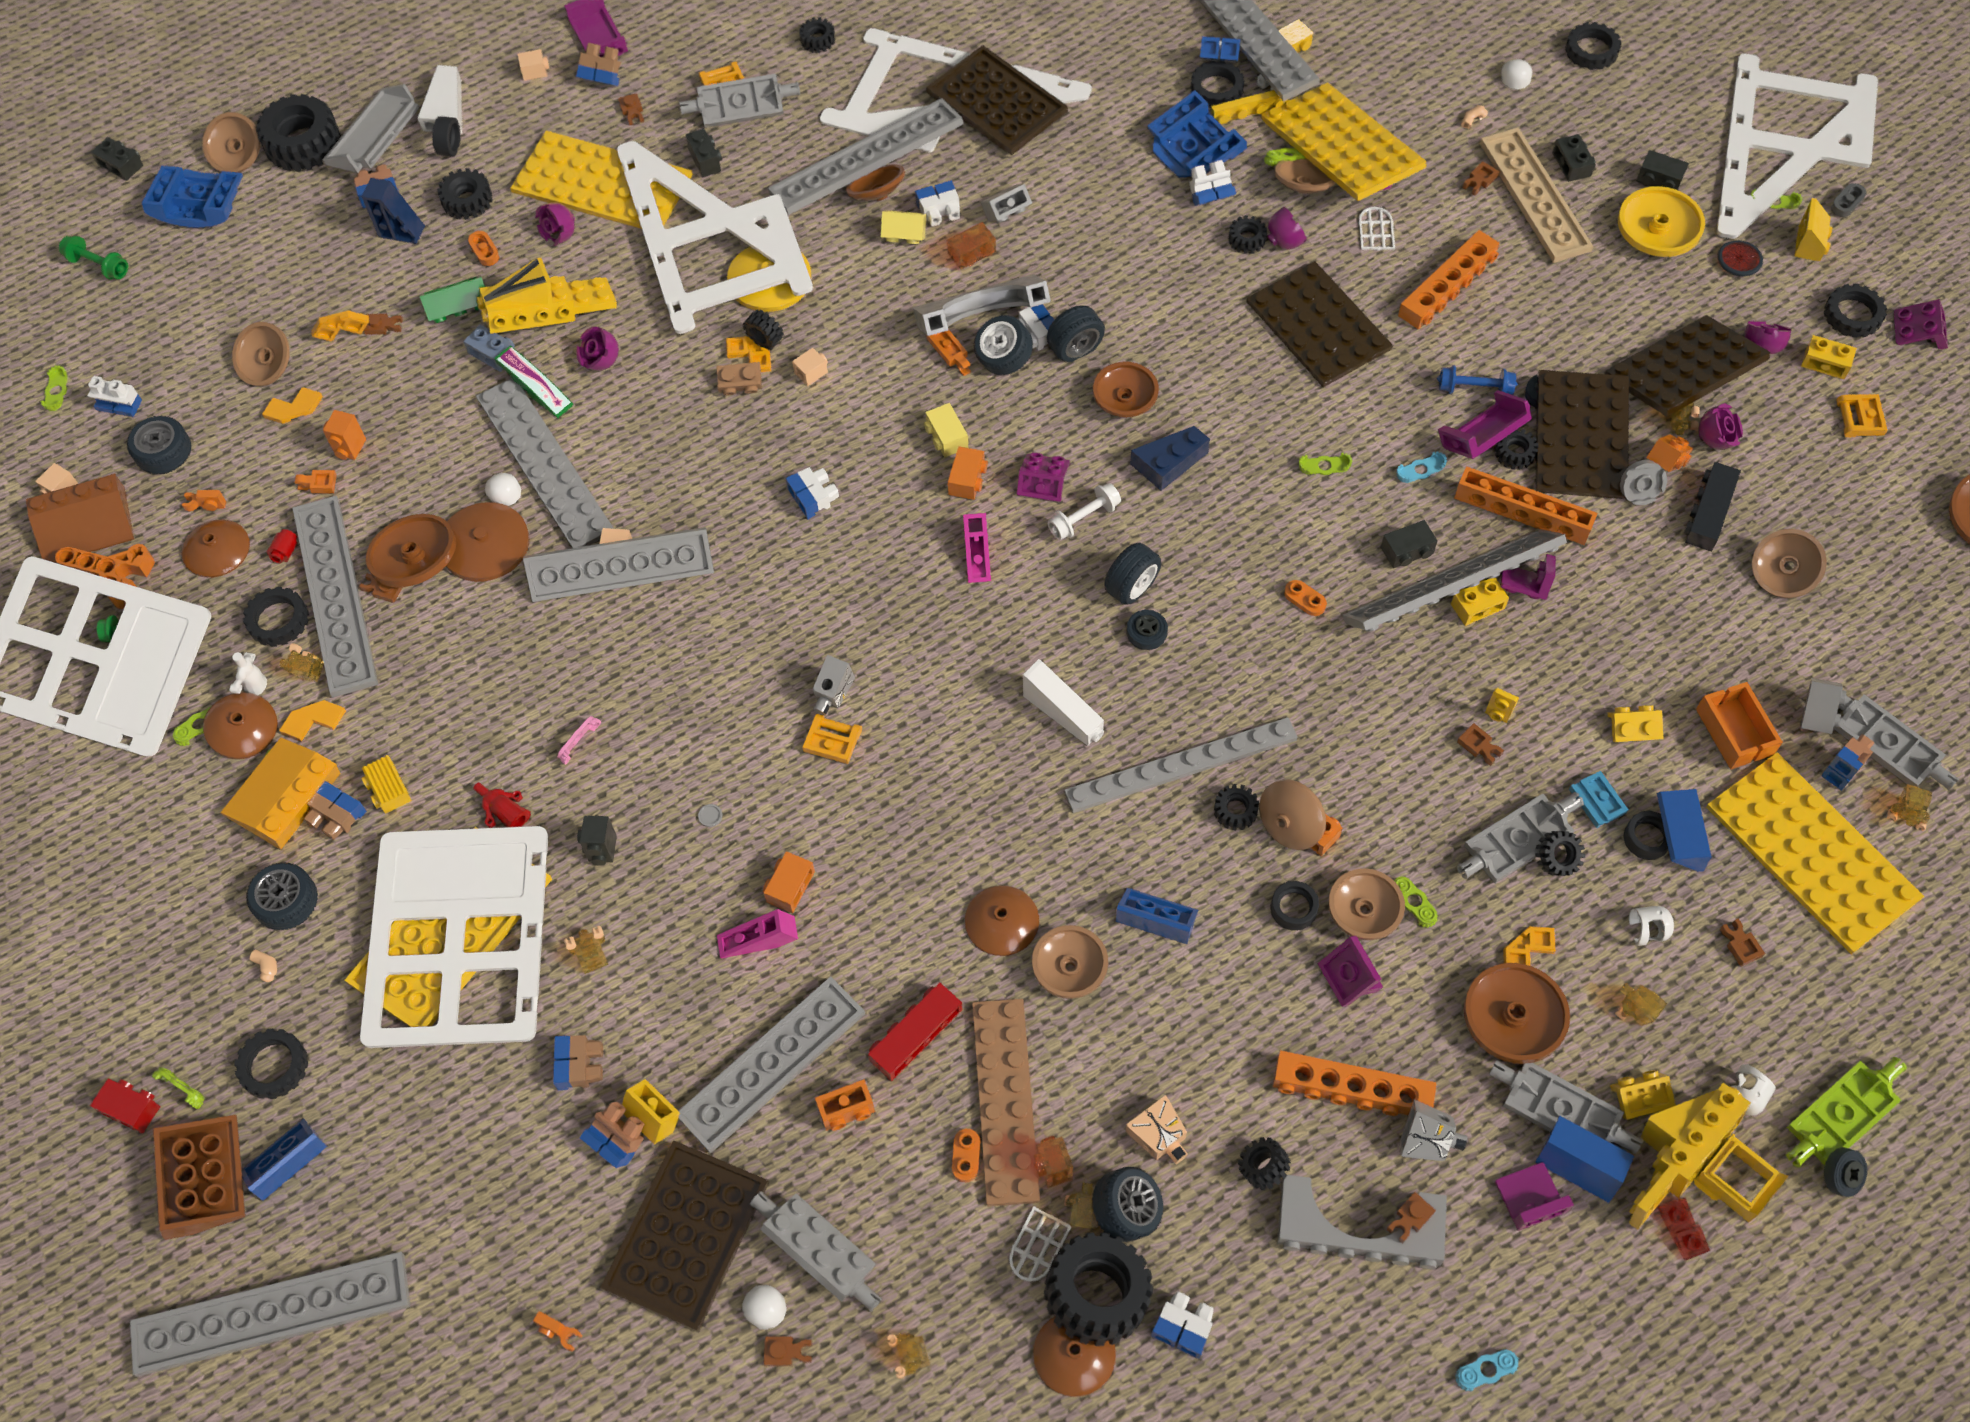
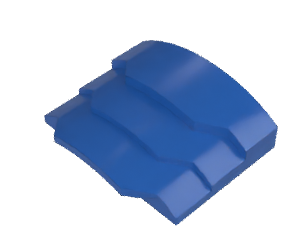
M1193 91L1147 126L1154 137L1153 153L1178 178L1192 177L1191 169L1204 165L1207 174L1211 171V163L1220 160L1224 163L1228 159L1232 160L1247 149V141L1234 128L1228 132L1209 113L1208 102L1196 91Z
M161 166L142 201L144 213L160 221L178 226L210 227L227 221L233 209L232 202L238 192L237 188L243 178V174L222 171L218 174L203 173L189 169L182 170V167Z

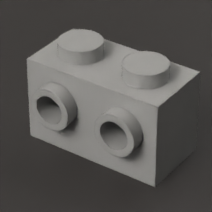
M1025 184L1014 185L981 202L987 219L997 223L1007 220L1008 215L1012 213L1015 215L1025 211V207L1032 204Z
M1811 678L1801 719V728L1832 734L1833 728H1838L1841 714H1837L1839 704H1844L1846 691L1842 690V683Z

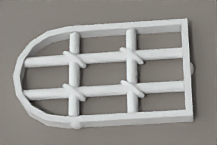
M1369 207L1363 210L1358 222L1361 250H1395L1394 222L1391 214L1381 207ZM1371 210H1379L1378 221L1371 220ZM1368 212L1367 221H1361L1363 214ZM1382 212L1389 216L1390 221H1383ZM1362 224H1369L1368 234H1362ZM1380 224L1381 233L1373 234L1372 225ZM1391 224V234H1384L1383 225ZM1363 237H1370V247L1363 246ZM1374 237H1381L1382 247H1374ZM1386 237H1392L1393 247H1385Z
M1033 1206L1015 1244L1012 1246L1009 1259L1010 1267L1014 1274L1020 1279L1029 1282L1038 1281L1045 1277L1051 1266V1263L1043 1261V1256L1049 1244L1058 1247L1054 1256L1058 1254L1059 1248L1063 1245L1072 1226ZM1034 1211L1043 1215L1035 1231L1027 1227ZM1046 1217L1056 1221L1049 1237L1040 1234V1229ZM1059 1224H1062L1068 1228L1061 1242L1058 1243L1054 1241L1053 1236ZM1024 1231L1031 1233V1239L1025 1251L1017 1248V1245ZM1036 1237L1045 1240V1245L1038 1258L1030 1254V1249ZM1014 1251L1021 1254V1259L1016 1269L1012 1261ZM1026 1257L1033 1260V1264H1035L1028 1278L1019 1274ZM1039 1264L1047 1267L1044 1274L1033 1278Z

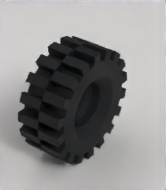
M465 168V171L457 169V173L451 171L449 177L444 176L442 178L443 182L438 184L437 192L442 207L452 218L454 215L459 220H461V217L469 220V216L476 218L478 213L484 214V208L489 209L490 203L493 201L487 177L482 172L479 174L476 169L472 172L470 168ZM464 193H473L467 198H459Z

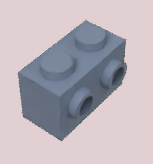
M481 324L463 341L468 354L499 372L503 369L496 364L494 358L510 345L513 348L515 346L511 339L503 338L497 333L490 334L489 329Z

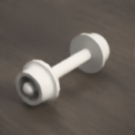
M1111 483L1104 486L1098 485L1095 487L1097 499L1068 517L1061 511H1056L1054 517L1048 520V527L1053 536L1058 540L1073 537L1072 524L1101 506L1108 512H1113L1115 506L1121 502L1117 489Z

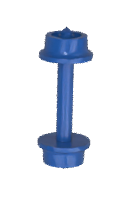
M1452 365L1451 367H1442L1440 375L1436 378L1439 381V390L1448 391L1449 394H1453L1455 384L1499 387V391L1513 395L1515 387L1518 385L1516 373L1508 372L1506 368H1502L1499 378L1458 376L1456 375V365Z

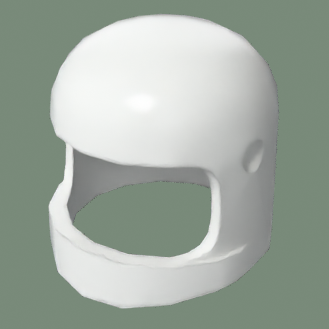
M1662 906L1634 908L1630 911L1629 924L1641 923L1639 939H1634L1636 946L1646 945L1649 940L1666 941L1673 934L1674 921L1666 908ZM1650 921H1653L1658 926L1659 933L1657 937L1649 938L1648 923Z
M1743 1064L1736 1072V1077L1739 1080L1738 1086L1731 1087L1736 1088L1745 1099L1751 1102L1745 1115L1754 1116L1764 1110L1775 1091V1085L1756 1068ZM1743 1073L1750 1074L1756 1078V1083L1750 1090L1741 1087L1746 1080Z

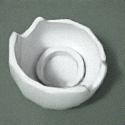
M1520 59L1506 62L1501 70L1503 84L1517 90L1527 87L1532 77L1531 66L1526 61Z
M502 472L493 475L487 481L485 492L492 502L510 506L520 498L521 487L513 475Z
M767 1284L755 1286L746 1294L742 1303V1311L745 1318L751 1324L764 1330L775 1328L783 1321L787 1311L783 1295L777 1289Z

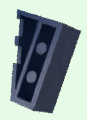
M370 178L361 197L378 237L417 244L424 230V223L391 181Z
M1195 426L1189 427L1131 450L1130 465L1162 491L1208 454L1210 438Z

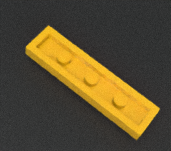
M1274 90L1211 106V115L1220 124H1225L1234 119H1244L1247 116L1262 114L1272 108L1286 105L1289 99L1283 101Z

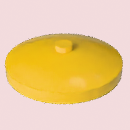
M1646 187L1633 192L1624 200L1618 214V227L1625 240L1639 251L1653 256L1673 257L1690 251L1698 244L1705 229V217L1700 206L1683 192L1668 187Z
M750 246L733 259L728 269L727 280L773 266L775 263ZM801 253L811 279L810 264L803 253ZM783 283L736 298L735 300L752 310L758 309L759 311L773 312L794 305L805 294L796 296L793 294L790 284Z

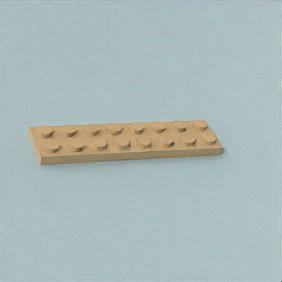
M1519 127L1481 138L1480 145L1494 168L1499 171V176L1552 262L1555 263L1592 252L1593 245Z

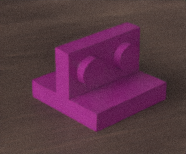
M1351 936L1317 963L1342 1007L1350 1005L1362 995L1376 993L1383 988L1380 982L1382 979L1357 936Z

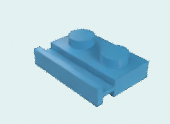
M1601 771L1580 780L1577 784H1572L1569 788L1571 793L1577 792L1579 794L1576 799L1582 797L1584 805L1581 807L1596 829L1628 812V808Z

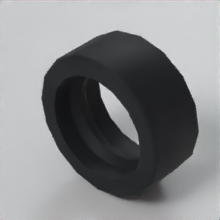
M438 116L432 131L434 151L437 155L453 157L457 154L461 141L459 122L455 117Z
M1641 811L1631 818L1625 827L1623 835L1625 845L1629 851L1638 858L1645 860H1656L1664 856L1669 849L1661 813ZM1645 823L1654 825L1663 834V843L1658 847L1644 845L1636 837L1635 828Z
M1300 881L1285 882L1274 891L1270 905L1271 915L1275 922L1285 929L1291 931L1303 930L1309 927L1316 919L1319 909L1318 895L1306 883ZM1289 893L1300 894L1309 902V912L1302 918L1289 917L1280 909L1281 899Z

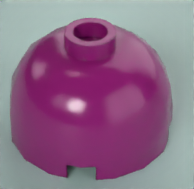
M546 203L536 209L535 219L539 218L540 223L536 226L543 239L548 242V238H550L555 243L553 246H557L571 238L575 230V217L566 206L560 203ZM559 231L560 235L557 239L551 238L550 234Z
M1285 206L1271 216L1268 222L1270 234L1267 237L1273 246L1279 245L1282 249L1289 250L1306 242L1307 237L1299 223L1294 221L1292 213Z
M1748 321L1744 337L1768 350L1770 354H1777L1787 346L1791 336V328L1775 323L1774 325H1769L1764 321Z
M592 326L586 329L580 337L582 340L581 346H577L576 349L579 364L594 371H603L610 368L618 357L619 346L616 338L603 328Z
M1724 403L1707 410L1700 419L1699 437L1710 448L1717 450L1728 449L1739 445L1738 439L1743 437L1740 418L1737 413L1732 414L1729 410L1732 407Z

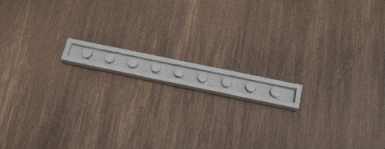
M1284 718L1065 789L1064 793L1072 813H1076L1297 741L1298 737L1289 718Z

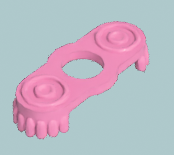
M588 717L580 728L574 732L568 742L562 746L557 756L562 763L566 765L571 759L569 757L571 749L588 730L595 731L600 726L601 721L598 718Z

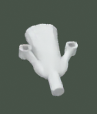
M237 652L232 656L237 664L236 680L230 686L231 693L240 694L242 686L246 693L256 695L261 694L265 690L267 678L258 667L252 664L256 657L255 654L246 652L242 656L241 653Z

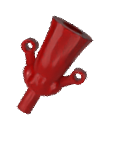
M480 782L474 785L473 790L483 797L482 808L486 813L485 824L488 828H493L496 825L492 813L506 828L522 827L529 820L531 811L515 803L523 799L520 791L511 793L505 792L502 789L489 790Z

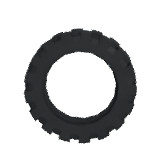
M1585 22L1583 25L1575 26V29L1570 31L1565 52H1567V57L1572 60V63L1579 65L1581 68L1602 70L1616 62L1622 41L1619 40V34L1615 33L1613 28H1608L1606 24L1600 25L1598 22L1589 24ZM1586 38L1598 39L1608 46L1609 51L1602 54H1591L1580 48L1577 42Z
M1212 60L1210 63H1202L1201 67H1197L1195 73H1192L1191 93L1196 91L1208 102V107L1210 108L1214 105L1240 99L1243 95L1244 75L1232 63L1227 64L1221 60L1219 62ZM1212 76H1220L1231 81L1234 87L1223 93H1214L1203 88L1201 82Z
M1845 284L1841 288L1837 287L1830 294L1824 306V316L1827 317V323L1831 324L1832 328L1835 331L1841 332L1842 335H1849L1853 338H1858V336H1862V338L1867 337L1869 334H1874L1881 327L1887 315V305H1884L1885 300L1883 297L1878 296L1879 293L1877 291L1870 290L1868 286L1864 285L1862 287L1859 284L1849 286V284ZM1845 300L1863 303L1870 309L1872 319L1854 321L1847 318L1841 313L1838 303Z
M275 587V589L267 588L264 590L265 592L261 594L259 592L254 595L255 598L253 600H249L247 603L248 607L243 612L245 615L243 622L246 626L245 628L256 642L259 641L260 644L264 646L268 644L271 647H277L280 644L286 645L289 641L297 639V636L304 632V627L308 624L309 619L307 616L309 612L297 592L293 593L292 589H282V587ZM277 603H288L293 606V617L282 628L264 630L259 627V617L269 606Z
M266 1029V1032H257L254 1034L255 1037L252 1039L248 1038L244 1042L246 1045L240 1048L237 1053L239 1056L238 1059H235L234 1066L237 1068V1071H235L236 1078L239 1079L242 1087L258 1098L276 1099L280 1095L283 1097L289 1094L288 1091L297 1088L298 1082L305 1077V1068H308L307 1051L292 1033H287L283 1029H278V1031ZM272 1045L287 1047L291 1052L292 1060L290 1068L285 1075L277 1081L270 1083L256 1081L252 1076L251 1067L258 1053Z

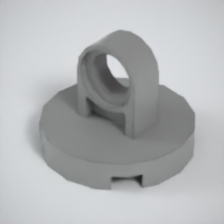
M1651 460L1635 462L1622 475L1620 482L1621 492L1627 500L1635 505L1650 504L1657 500L1655 497L1660 492L1663 493L1665 491L1667 475L1658 463Z

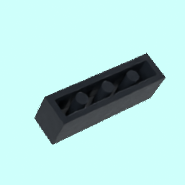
M1715 461L1710 470H1705L1701 480L1705 485L1704 487L1700 486L1695 498L1699 500V503H1694L1689 515L1693 517L1692 522H1687L1683 533L1687 535L1685 543L1712 552L1719 539L1741 470Z

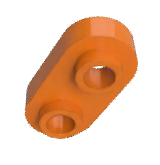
M484 231L473 232L469 236L468 242L478 261L484 266L496 264L499 260V253L489 235Z
M1292 580L1286 584L1284 595L1288 601L1311 616H1319L1324 613L1327 601L1323 595L1300 580Z
M962 1129L954 1137L952 1172L958 1181L964 1183L974 1180L979 1171L980 1137L972 1129ZM970 1138L972 1142L969 1145H964L962 1140ZM962 1164H968L970 1169L962 1171L960 1167Z

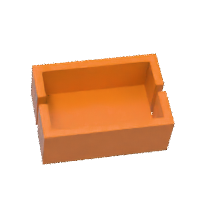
M1748 682L1729 687L1726 692L1720 690L1705 695L1696 708L1697 713L1730 770L1749 764L1752 760L1755 762L1773 756L1783 743Z

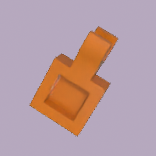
M312 470V475H296L294 483L298 484V490L310 489L311 493H334L337 474L335 470Z
M197 490V494L185 493L184 497L187 501L191 502L182 503L185 511H194L199 506L208 511H215L217 509H225L226 500L220 490Z
M538 1311L533 1320L539 1326L538 1332L550 1339L554 1335L560 1337L562 1346L568 1351H574L575 1349L572 1345L568 1344L569 1337L575 1335L581 1338L583 1336L577 1329L569 1328Z

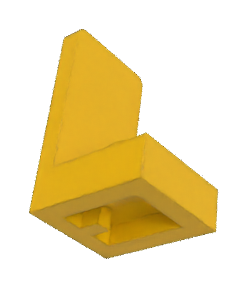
M1495 688L1485 713L1494 721L1507 723L1519 697L1502 689Z

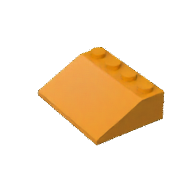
M280 737L220 813L281 850L304 821L305 816L311 809L307 803L324 781L332 785L341 773L336 763L321 754Z

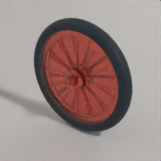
M1742 240L1729 241L1718 250L1717 259L1720 266L1732 275L1750 276L1757 273L1763 265L1762 253L1749 242Z

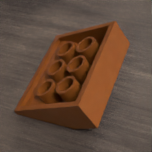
M116 474L26 499L28 517L43 560L56 563L55 555L58 550L64 547L94 552L134 540L125 487Z
M237 1114L153 1128L159 1231L164 1240L194 1235L245 1217Z

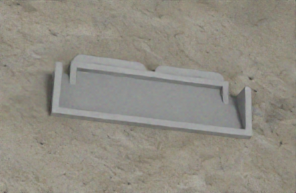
M401 84L381 88L324 157L323 162L328 166L356 173L362 167L371 169L419 109L418 104L414 102V98L406 85Z

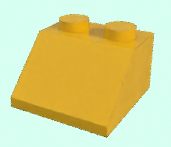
M1811 198L1798 225L1794 257L1820 262L1823 255H1827L1829 252L1830 242L1827 241L1831 236L1832 227L1829 226L1830 216L1816 198Z

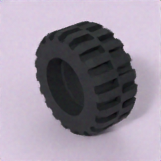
M293 94L287 98L284 96L279 98V101L270 103V107L262 111V116H259L256 125L257 137L269 161L279 168L282 167L287 171L294 169L295 172H301L302 169L308 171L312 170L313 166L317 165L320 167L323 165L324 157L338 142L341 135L328 105L324 101L319 100V98L309 97L307 94H301V96ZM309 129L303 134L288 137L291 133L297 130Z
M1094 1232L1085 1233L1083 1239L1079 1235L1071 1238L1069 1244L1064 1243L1059 1248L1058 1254L1054 1256L1046 1276L1044 1299L1048 1301L1046 1308L1049 1315H1055L1053 1322L1058 1328L1063 1326L1066 1329L1065 1334L1070 1338H1073L1074 1335L1079 1337L1080 1343L1087 1345L1089 1341H1094L1095 1346H1104L1106 1341L1113 1345L1119 1343L1121 1337L1124 1339L1128 1338L1142 1322L1151 1302L1150 1298L1153 1294V1285L1150 1283L1152 1274L1150 1269H1145L1147 1262L1142 1255L1137 1256V1248L1132 1244L1127 1246L1123 1243L1124 1239L1119 1236L1114 1239L1109 1237V1233L1101 1232L1100 1236H1095ZM1086 1271L1104 1273L1111 1277L1120 1288L1122 1301L1109 1307L1093 1305L1079 1294L1075 1287L1074 1277Z

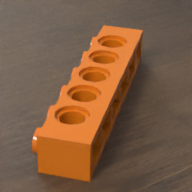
M1478 230L1401 303L1398 316L1417 329H1420L1423 325L1427 326L1432 321L1436 312L1441 313L1450 299L1452 301L1456 299L1462 287L1467 288L1475 275H1481L1488 263L1492 264L1499 255L1497 250L1500 243L1481 230Z
M1467 466L1454 499L1537 529L1565 534L1566 539L1585 545L1598 514L1597 512Z
M1280 1050L1273 1087L1278 1088V1091L1284 1094L1299 1092L1312 1100H1318L1320 1097L1330 1099V1102L1336 1105H1345L1347 1102L1356 1104V1107L1361 1110L1370 1111L1372 1108L1383 1110L1382 1112L1386 1115L1398 1116V1114L1409 1115L1414 1100L1434 1107L1436 1082ZM1304 1073L1308 1080L1300 1081L1296 1078L1295 1074ZM1321 1079H1331L1334 1086H1325ZM1350 1083L1356 1084L1360 1091L1353 1092L1347 1085ZM1373 1090H1383L1386 1094V1097L1381 1098L1376 1096ZM1400 1095H1408L1412 1099V1102H1403L1400 1098Z

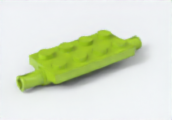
M1892 1057L1880 1070H1872L1862 1061H1859L1786 1127L1800 1141L1797 1146L1786 1154L1788 1161L1790 1162L1798 1155L1799 1157L1792 1165L1800 1167L1814 1154L1825 1165L1829 1155L1835 1149L1841 1147L1850 1148L1901 1101L1893 1092L1892 1081L1902 1072L1906 1071L1905 1063L1903 1062L1895 1068L1894 1066L1901 1059Z

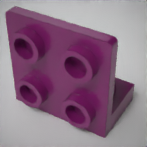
M1940 299L1894 310L1897 345L1931 339L1932 343L1936 342L1938 349L1948 348L1946 316Z
M1037 452L1026 454L1019 470L1017 495L1061 502L1064 478L1069 468L1070 460H1066L1061 456L1047 457Z
M1546 554L1544 561H1539L1536 573L1521 568L1501 571L1500 587L1510 593L1519 592L1526 594L1532 599L1546 600L1556 576V556Z
M1544 1163L1536 1164L1495 1181L1517 1231L1566 1214L1574 1206L1569 1195L1560 1197Z

